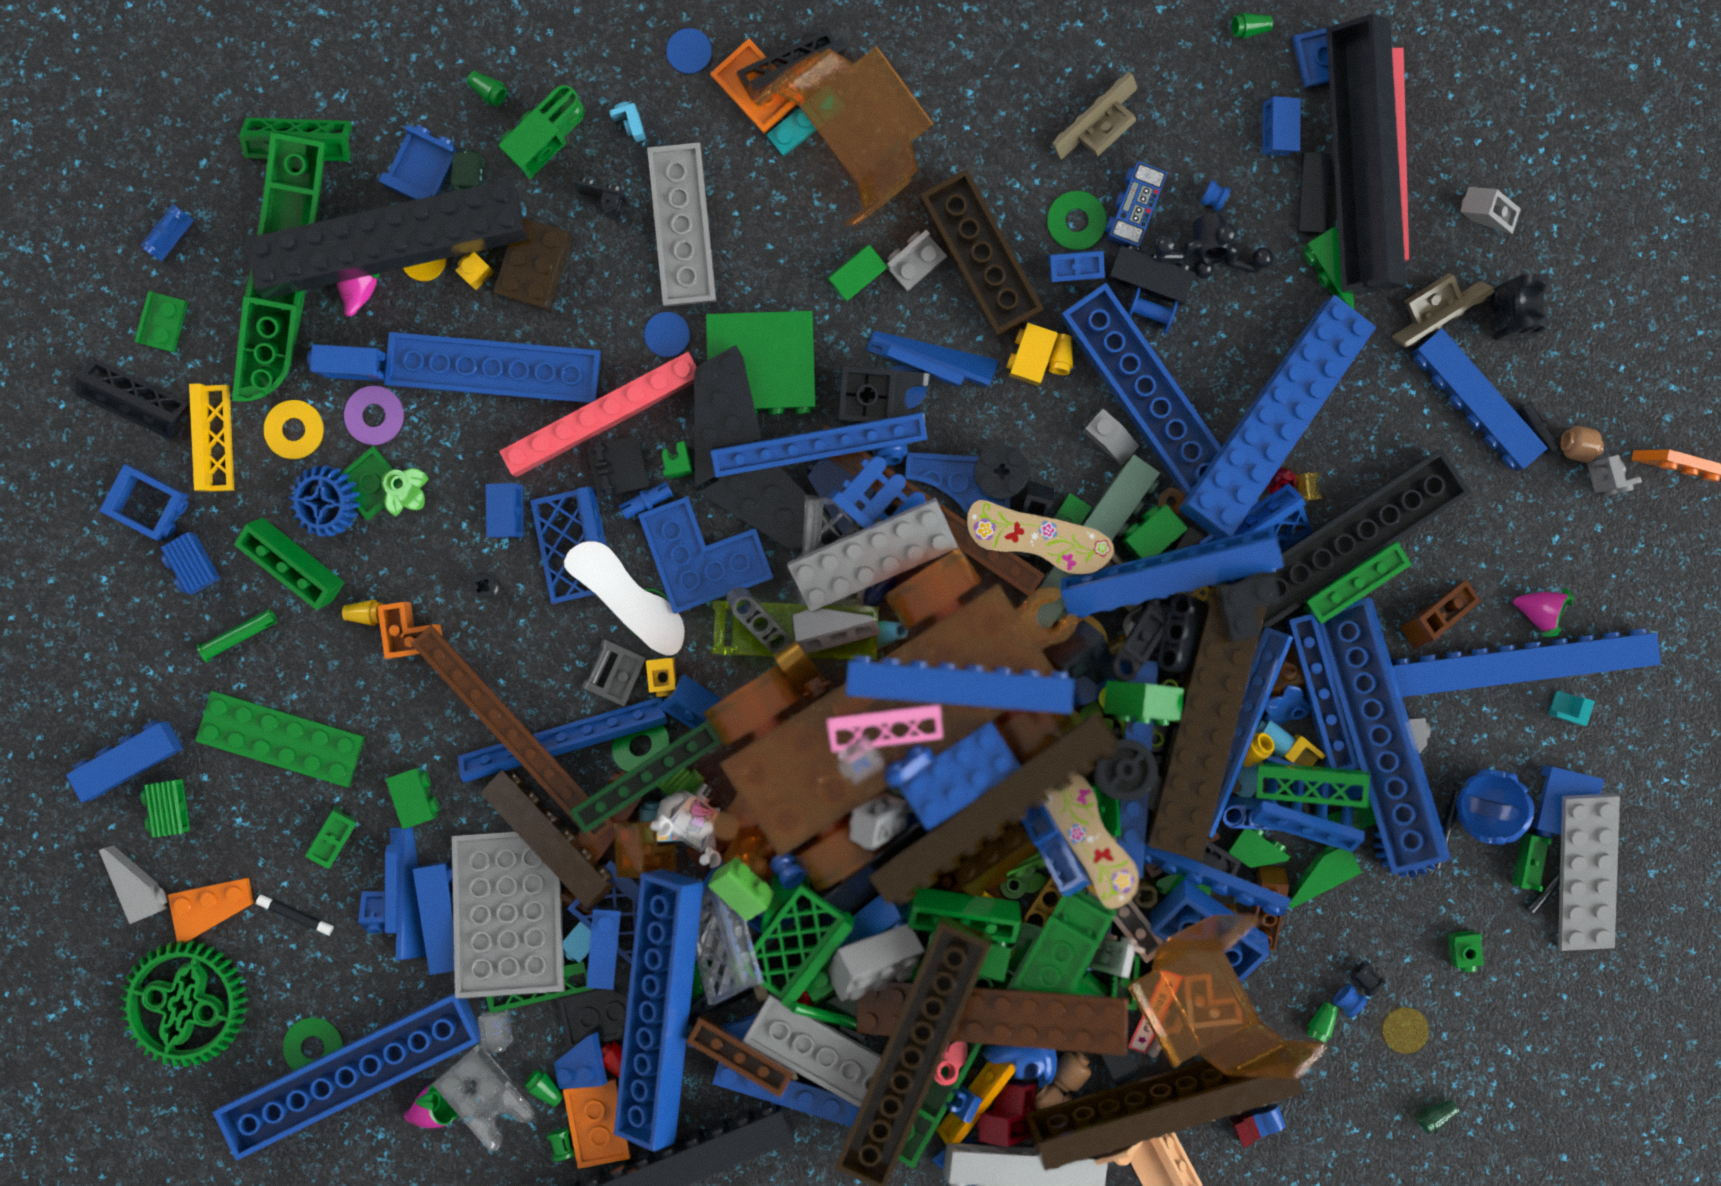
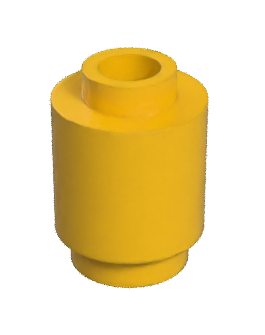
M1254 734L1242 764L1243 766L1252 767L1271 756L1275 746L1268 734Z

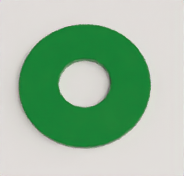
M1071 191L1059 196L1051 205L1047 216V225L1052 238L1059 245L1070 250L1087 249L1097 243L1105 231L1107 222L1106 213L1100 201L1093 195L1083 191ZM1080 209L1086 213L1088 225L1083 231L1073 232L1066 226L1065 218L1071 210Z
M663 725L615 738L612 746L614 760L622 770L628 772L670 744L669 734ZM638 736H648L652 741L650 751L644 756H634L630 751L632 741Z
M306 1018L294 1024L287 1032L283 1042V1053L289 1067L295 1070L315 1060L307 1058L301 1049L303 1041L309 1036H316L323 1041L325 1047L322 1056L342 1047V1038L335 1026L321 1018Z

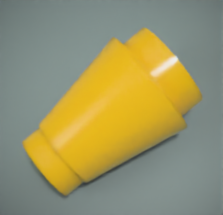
M1057 334L1047 364L1049 372L1057 375H1068L1070 373V369L1073 368L1072 336Z
M369 600L344 605L342 617L345 621L375 626L377 623H380L377 606L383 604L376 600Z

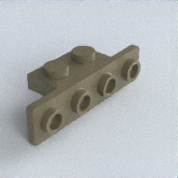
M1127 72L1122 78H1119L1103 96L1096 99L1095 103L1084 114L1079 115L1069 128L1057 136L1052 145L1060 159H1063L1080 142L1096 156H1099L1136 121L1135 115L1121 105L1137 90L1133 74Z
M1448 273L1404 301L1413 323L1394 334L1392 338L1394 342L1403 347L1415 345L1419 342L1420 338L1430 332L1439 330L1444 323L1452 318L1461 316L1465 310L1473 305L1484 302L1495 291L1492 286L1480 281L1461 293L1455 276Z

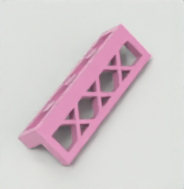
M938 704L828 718L832 752L943 738L940 706ZM935 718L936 733L924 734L916 726L922 719ZM911 720H917V721L914 723V725H912L910 722H908V721H911ZM896 722H904L911 727L904 737L899 738L895 737L888 730ZM889 723V725L886 728L880 725ZM876 725L883 732L876 741H868L861 735L866 726ZM861 727V729L858 732L855 731L853 728ZM849 729L855 736L849 744L837 745L835 730ZM913 730L920 734L915 736H909ZM885 734L891 737V739L881 740ZM858 737L864 741L860 743H854Z

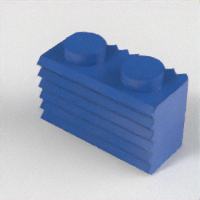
M187 532L170 543L161 546L163 552L161 559L168 569L172 568L176 575V578H174L175 585L181 592L185 591L186 594H195L221 579L195 533Z

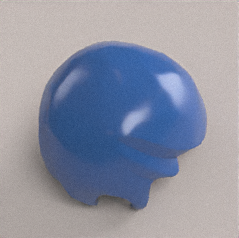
M1483 769L1475 776L1467 779L1465 786L1457 797L1456 808L1458 819L1470 836L1482 843L1502 845L1514 842L1529 829L1534 816V804L1531 797L1527 794L1528 788L1518 781L1516 774L1501 770Z
M986 1044L983 1056L987 1061L991 1063L1012 1062L1015 1065L1013 1079L1025 1077L1032 1080L1038 1078L1039 1088H1042L1046 1084L1049 1085L1055 1076L1057 1066L1055 1049Z

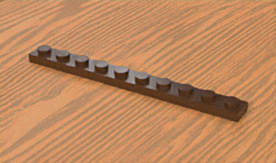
M861 451L827 458L855 477L864 467L860 464L865 458L869 461L872 457ZM887 467L882 472L887 479L891 475L896 474ZM876 479L870 487L877 492L883 483ZM907 480L905 487L901 490L907 497L913 491H919L925 496V502L933 499ZM897 496L892 501L897 507L903 502ZM938 502L958 548L1031 597L1045 574L1012 552L987 550L979 546L969 533L967 521Z
M430 625L411 642V645L577 824L569 810L590 796L443 636ZM608 818L585 834L595 842L614 822Z

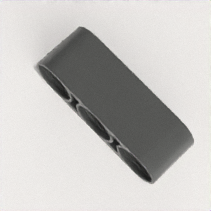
M736 587L730 590L726 599L732 612L769 651L777 653L790 644V638L782 625L748 590L743 587ZM740 600H746L744 605L736 606ZM763 617L761 622L754 624L755 619ZM780 634L778 639L770 641L774 635Z

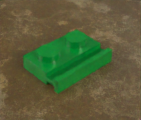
M148 291L134 342L175 353L189 302Z

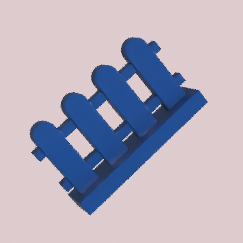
M874 456L869 461L864 458L860 463L864 466L851 482L846 479L842 483L845 489L841 493L834 489L828 496L864 529L874 525V521L878 517L886 520L925 503V496L921 492L913 491L907 497L901 491L906 485V480L902 475L896 473L887 479L882 474L886 468V461L880 456ZM878 479L883 485L869 500L864 495V492ZM897 496L903 502L888 517L883 511ZM858 499L865 504L861 510L854 505Z

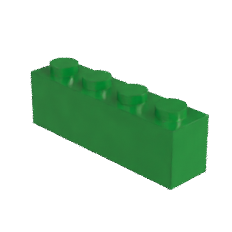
M264 518L246 524L234 543L237 548L315 610L332 603L345 583Z
M919 888L914 891L917 896L909 901L908 928L935 932L942 915H945L993 936L994 941L1016 943L1021 924L1019 902L982 896L973 897L969 894L928 888L921 890Z

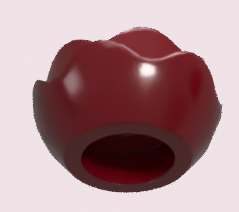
M1279 467L1265 487V490L1273 494L1288 483L1292 487L1296 486L1297 477L1290 469Z

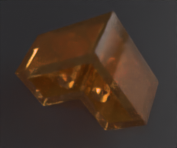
M630 820L614 823L617 877L641 878V873L661 869L671 872L677 871L675 844H657V830L651 828L653 821Z

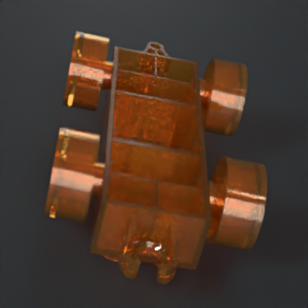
M959 547L884 596L905 630L930 616L934 625L883 658L900 660L899 665L911 666V661L928 662L927 667L939 668V663L956 664V670H967V665L984 666L983 672L993 673L995 672V667L1011 668V674L1019 675L1023 674V669L1040 671L1039 676L1050 677L1051 672L1055 671L1041 650L1050 644H1057L1066 640L1074 632L1078 623V617L1074 614H1068L1061 618L1060 623L1053 628H1045L1038 623L1037 611L1039 607L1046 603H1053L1060 598L1061 591L1056 587H1043L1033 591L1015 609L999 584L992 586L964 604L959 596L980 583L982 579L962 548ZM883 658L876 661L875 663L883 664ZM778 664L702 713L724 747L749 733L753 742L729 756L720 764L737 790L738 795L729 808L724 809L715 817L713 830L719 838L729 840L738 834L737 832L740 828L759 825L779 857L812 836H815L816 839L801 849L795 855V858L816 891H820L872 860L893 842L891 838L874 849L862 847L859 843L850 840V821L853 815L847 819L845 815L889 787L884 779V774L887 772L886 767L908 756L906 752L910 748L918 744L922 747L928 746L934 757H936L996 718L997 722L993 724L1017 763L1020 764L1069 731L1075 723L1068 713L848 696L846 695L847 681L783 721L778 713L799 700L801 696ZM938 704L940 706L943 738L832 752L828 718ZM935 718L922 719L916 728L924 734L936 733ZM911 720V721H908V722H910L912 725H914V723H915L917 720ZM896 722L888 731L899 738L904 737L911 727L904 722ZM889 723L880 725L886 728L889 725ZM876 725L866 726L861 735L868 741H876L883 731ZM856 727L853 729L858 732L861 729V727ZM849 729L835 730L837 745L849 744L855 736ZM913 730L909 736H915L920 734ZM885 734L881 740L891 739V737ZM858 737L854 743H860L864 741ZM864 756L870 766L865 767L856 764L857 769L861 770V773L854 769L853 764L857 761L866 764L862 758Z

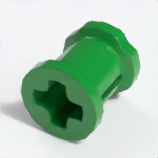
M568 1127L556 1129L546 1134V1138L550 1140L552 1146L553 1162L566 1160L575 1155L574 1149L571 1148L568 1136L570 1129Z

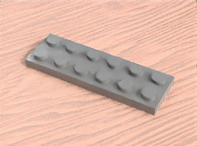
M699 142L649 147L647 151L663 306L716 302L701 144Z
M934 498L788 562V568L810 612L955 550L958 548V545L937 499Z
M1616 793L1562 796L1558 947L1561 951L1615 948L1620 796Z
M770 993L745 1034L743 1042L860 1108L881 1055L820 1020L791 1013L788 1008L781 1004L782 999Z

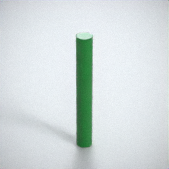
M796 1002L791 1004V1013L857 1029V1018Z

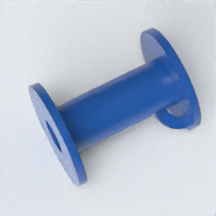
M1138 287L1131 301L1128 315L1131 317L1132 313H1136L1164 323L1163 333L1167 334L1175 316L1178 301L1174 302L1171 309L1139 298L1141 288Z

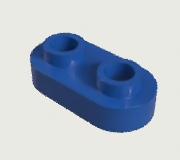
M918 744L906 752L908 756L904 759L895 761L886 767L887 772L884 774V779L889 787H895L905 782L934 758L928 746L922 747Z

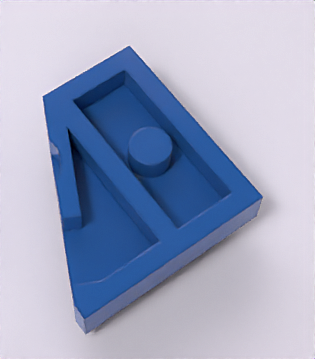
M598 1032L587 1036L554 1063L559 1089L599 1087L607 1084Z

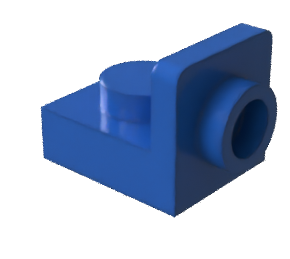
M362 891L358 922L368 933L379 934L382 933V930H385V891Z

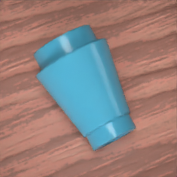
M881 620L876 623L880 629V634L872 636V640L876 644L885 647L904 639L908 635V628L904 623Z

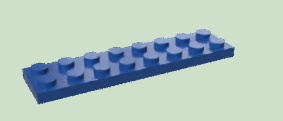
M389 332L384 385L590 404L597 400L601 351Z

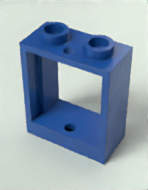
M312 345V351L308 352L307 364L311 372L324 378L384 382L387 354L377 348Z
M124 464L99 511L154 540L166 541L175 531L176 525L174 523L178 516L182 515L188 506V501L186 500L189 494L135 466ZM138 479L171 495L155 529L121 513Z

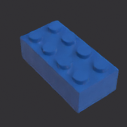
M989 722L934 757L927 765L905 782L897 785L923 828L929 830L998 785L1021 767L992 722Z
M1183 879L1150 912V925L1153 934L1233 988H1236L1270 955L1268 936L1186 879Z

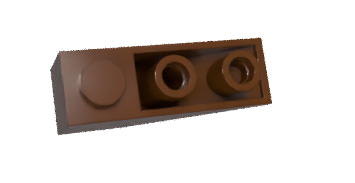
M1258 866L1254 884L1287 897L1289 883L1285 867ZM1253 904L1250 924L1268 936L1269 950L1275 951L1283 916H1272L1264 912L1263 908Z

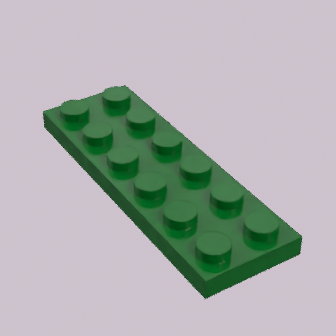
M213 690L210 692L195 742L337 785L350 787L365 736Z

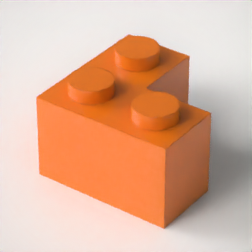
M411 602L377 606L385 659L420 654L411 645V642L430 625L414 627ZM441 624L432 625L442 635Z

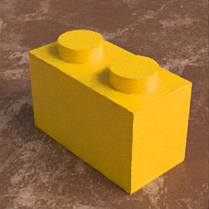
M1027 323L1025 329L1020 328L1015 343L1019 344L1017 353H1011L1006 367L1011 369L1009 376L1039 386L1058 333Z

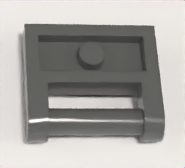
M603 638L600 645L602 649L588 680H584L582 688L617 704L626 706L647 658ZM611 652L618 654L604 687H601L597 683Z

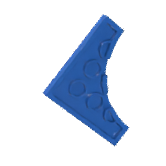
M907 453L905 480L922 482L939 489L951 497L962 508L967 517L969 509L978 500L989 501L1010 509V498L1006 500L990 499L976 486L973 470L979 457ZM999 466L994 471V474H998L999 479L1002 480L1008 472L1003 470V466Z

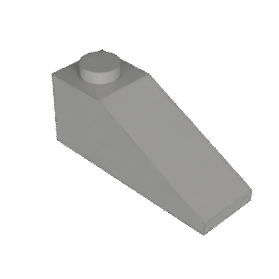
M822 608L812 612L807 609L793 615L796 641L806 654L880 634V629L873 616Z
M114 845L99 850L129 924L168 908L166 904L168 899L165 891Z

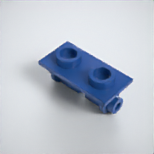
M172 204L142 242L141 246L145 251L162 262L194 220Z

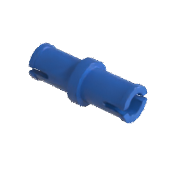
M664 481L646 492L644 490L640 491V495L623 504H619V507L626 520H628L630 517L646 509L648 511L653 509V505L672 497L673 494L667 482Z

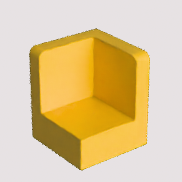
M1296 734L1294 736L1296 738L1294 744L1283 758L1295 764L1313 766L1318 759L1323 760L1326 755L1304 737Z

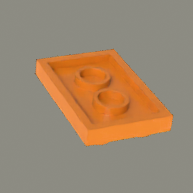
M748 38L714 69L710 76L759 130L765 134L795 107L803 97L790 83L754 101L750 99L737 76V71L766 58V56ZM770 64L769 71L777 69L773 64ZM752 72L746 76L750 82L762 75Z
M617 1078L607 1079V1084L599 1087L563 1089L578 1169L630 1159L629 1141L614 1135L618 1097Z

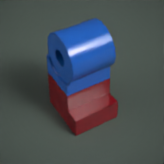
M1277 1104L1256 1108L1230 1118L1238 1141L1243 1148L1253 1144V1141L1281 1131L1286 1126Z

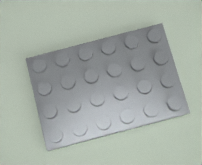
M517 832L452 836L455 998L565 991L561 880Z

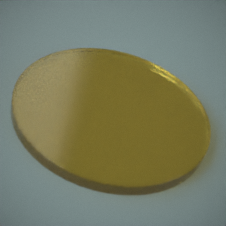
M1396 1009L1384 1021V1039L1388 1046L1396 1052L1403 1054L1414 1053L1421 1049L1428 1039V1023L1425 1017L1415 1009Z

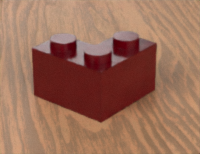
M1011 1078L1007 1081L994 1098V1109L980 1114L978 1121L979 1141L1008 1147L1030 1138L1025 1114L1035 1111L1036 1083Z

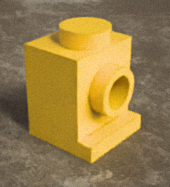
M475 252L471 255L466 254L457 264L459 267L455 270L475 290L494 273Z
M675 657L647 660L649 693L656 692V697L669 696L677 685ZM661 672L667 674L668 679L666 682L659 681L658 676Z

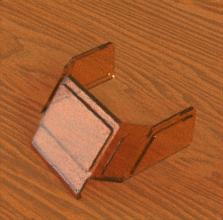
M877 46L854 64L829 48L820 54L815 52L788 69L758 94L759 99L755 101L758 107L777 94L799 105L855 180L862 208L844 222L847 227L852 223L855 226L912 181L910 177L918 171L911 141L934 124Z
M1213 915L1168 938L1167 941L1161 943L1156 948L1152 967L1153 971L1128 985L1172 1068H1176L1181 1062L1199 1054L1227 1076L1298 1079L1326 1050L1327 1047L1322 1041L1285 1040L1260 1020L1224 951L1235 944L1259 921L1256 915Z

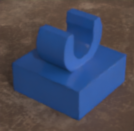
M960 1085L959 1089L952 1090V1093L955 1094L952 1102H946L945 1105L948 1107V1110L961 1120L971 1124L983 1099L970 1089Z

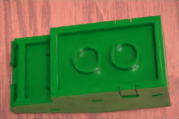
M1083 888L1069 897L1062 895L1013 987L1020 990L1074 994L1118 909L1107 908L1100 898L1089 889Z

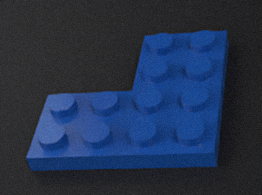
M688 496L638 514L674 614L724 597L733 588L743 587L746 589L774 578L756 528L706 546Z

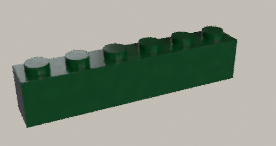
M708 720L704 721L569 810V812L585 834L722 742Z

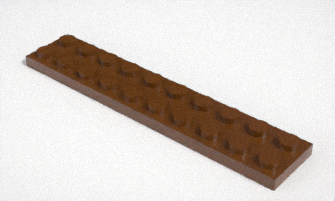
M914 981L889 982L886 988L880 991L872 989L858 998L857 1032L861 1034L891 1036ZM973 986L950 1041L1126 1055L1128 998Z

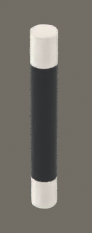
M260 894L256 901V904L328 936L334 926L264 895Z

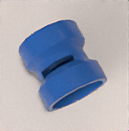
M790 851L779 853L769 864L773 874L779 876V882L784 889L796 887L806 876L804 869L801 865L796 864V858Z

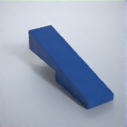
M1044 804L1038 809L1031 807L1027 810L1028 816L1022 820V823L1032 843L1037 846L1061 894L1069 897L1090 885L1091 882L1046 805Z

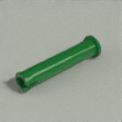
M268 608L266 611L204 644L198 643L196 645L202 659L208 663L211 660L210 658L273 624H277V618L273 611Z

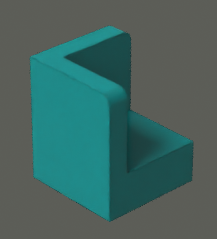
M1555 691L1547 715L1575 725L1587 727L1595 701Z

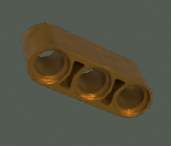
M796 640L773 655L783 672L801 695L806 693L803 687L804 684L822 675ZM811 694L804 696L806 701L812 698Z
M1051 873L1047 876L1042 888L1036 892L1023 911V923H1028L1030 915L1039 914L1041 915V922L1037 926L1044 929L1050 916L1053 914L1063 894H1061ZM1049 891L1055 892L1056 900L1052 904H1045L1043 902L1044 894Z

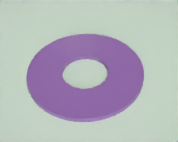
M367 386L359 389L349 398L344 410V420L348 431L355 439L369 445H380L390 441L398 434L403 424L404 411L400 400L393 392L380 386ZM378 404L384 409L385 419L381 425L370 427L364 422L363 411L368 405Z

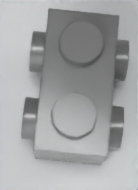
M884 792L854 809L853 817L850 821V840L859 843L864 848L874 849L901 833L907 822L905 818L907 802Z

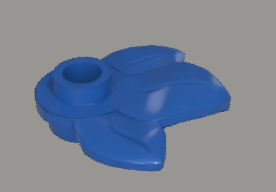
M1287 685L1282 696L1269 697L1265 707L1267 714L1261 720L1266 723L1270 719L1277 725L1284 724L1289 720H1299L1309 714L1310 704L1304 699L1301 688Z

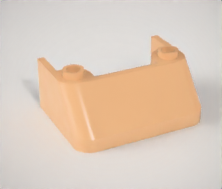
M1175 1132L1166 1134L1161 1138L1140 1142L1134 1146H1127L1113 1150L1110 1153L1100 1154L1094 1160L1096 1165L1115 1161L1116 1164L1124 1166L1131 1162L1143 1186H1203Z

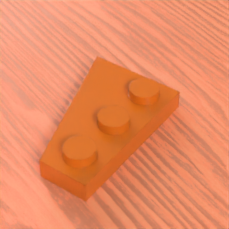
M1670 449L1633 450L1631 461L1659 466L1668 470H1678L1682 474L1690 476L1702 475V479L1707 481L1719 482L1721 478V464Z
M249 877L168 894L177 942L183 940L184 943L254 903Z

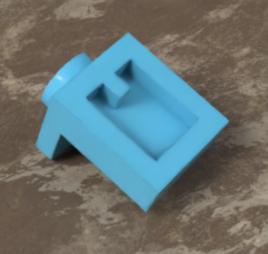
M622 102L615 105V109L609 110L614 122L628 118L624 120L628 136L633 135L636 142L646 140L639 112L634 103Z

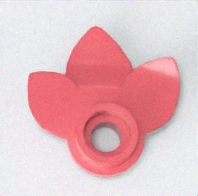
M956 1041L952 1044L949 1042L933 1078L938 1084L950 1085L956 1081L959 1068L967 1061L968 1047L966 1042ZM943 1066L948 1068V1075L945 1077L940 1072Z

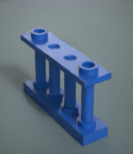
M1270 756L1262 761L1299 765L1277 756ZM1268 778L1267 792L1275 793L1278 790V781L1275 778ZM1303 780L1292 782V792L1295 795H1303L1304 786L1308 787ZM1309 781L1313 786L1317 783L1315 781ZM1323 782L1316 788L1322 797L1329 798V794L1334 795L1337 792L1331 783ZM1336 783L1340 788H1342L1344 785H1346V784H1338V783ZM1350 785L1344 790V793L1351 800H1358L1363 795V786ZM1266 799V802L1262 801L1252 813L1253 823L1353 852L1364 841V831L1355 829L1352 826V806H1342L1341 824L1327 819L1328 804L1317 803L1315 817L1302 812V802L1292 801L1291 809L1279 806L1277 800Z

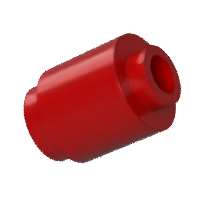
M614 1041L611 1045L606 1043L602 1047L601 1052L604 1068L620 1078L623 1047Z

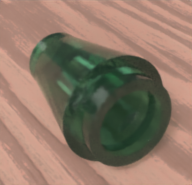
M1449 1099L1448 1101L1421 1109V1113L1417 1115V1120L1427 1134L1432 1132L1438 1133L1459 1114V1109Z

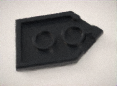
M594 989L557 998L568 1050H571L593 1033L598 1032L600 1043L620 1039L624 1034L628 998L615 989Z

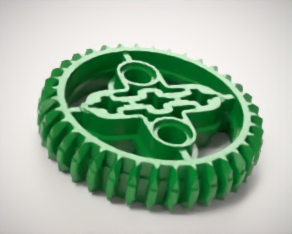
M180 940L176 945L174 942H169L166 944V947L160 945L156 948V951L151 950L147 952V957L143 956L139 959L140 965L136 964L131 968L134 973H130L126 977L130 983H126L122 987L128 993L122 994L119 998L126 1001V1004L121 1005L119 1009L127 1013L121 1017L122 1021L128 1020L129 1025L125 1026L124 1030H132L134 1033L129 1037V1040L137 1038L139 1042L136 1044V1048L146 1047L144 1055H149L153 1052V1061H157L162 1057V1064L166 1065L172 1060L173 1067H177L181 1062L184 1067L191 1065V1062L196 1066L202 1060L208 1062L212 1056L217 1057L221 1054V1050L225 1051L229 1048L228 1042L232 1043L236 1040L234 1034H238L242 1029L238 1024L245 1022V1018L240 1014L247 1012L248 1009L241 1005L248 1000V997L241 996V993L247 987H239L238 983L243 980V977H235L234 973L238 971L237 967L229 968L228 965L231 964L232 959L221 960L224 952L214 955L215 947L213 946L205 951L206 946L203 942L199 943L196 947L195 941L191 940L186 945L183 940ZM178 957L192 958L191 962L185 963L178 968L173 983L165 980H155L146 986H142L147 975L162 962ZM204 963L210 966L223 981L228 994L229 1011H226L225 1002L221 998L205 993L208 971ZM155 990L161 992L163 996L162 1002L155 998ZM140 996L142 1004L146 1009L163 1014L159 1034L164 1043L159 1041L145 1025L140 1011ZM206 1005L212 1007L214 1011L213 1017L206 1014ZM222 1020L226 1021L220 1033L209 1043L194 1049L182 1050L176 1048L177 1045L185 1043L190 1038L195 1024L203 1027H213Z

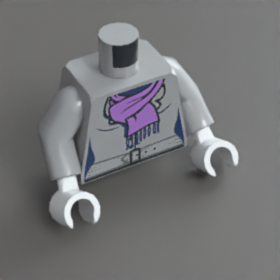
M702 782L695 795L680 789L678 792L662 799L657 816L651 823V828L653 830L660 829V837L671 833L699 852L703 850L705 854L700 856V863L702 865L710 863V868H713L721 863V856L716 851V830L719 812L708 805L716 791Z

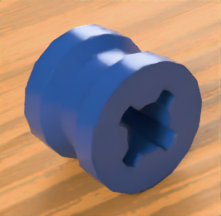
M1211 180L1200 204L1203 206L1210 205L1214 211L1219 213L1231 188L1227 186L1222 188L1218 186L1216 181Z
M1347 984L1335 995L1333 1003L1337 1007H1342L1344 1014L1348 1018H1352L1364 1008L1367 998L1362 994H1358L1352 984Z

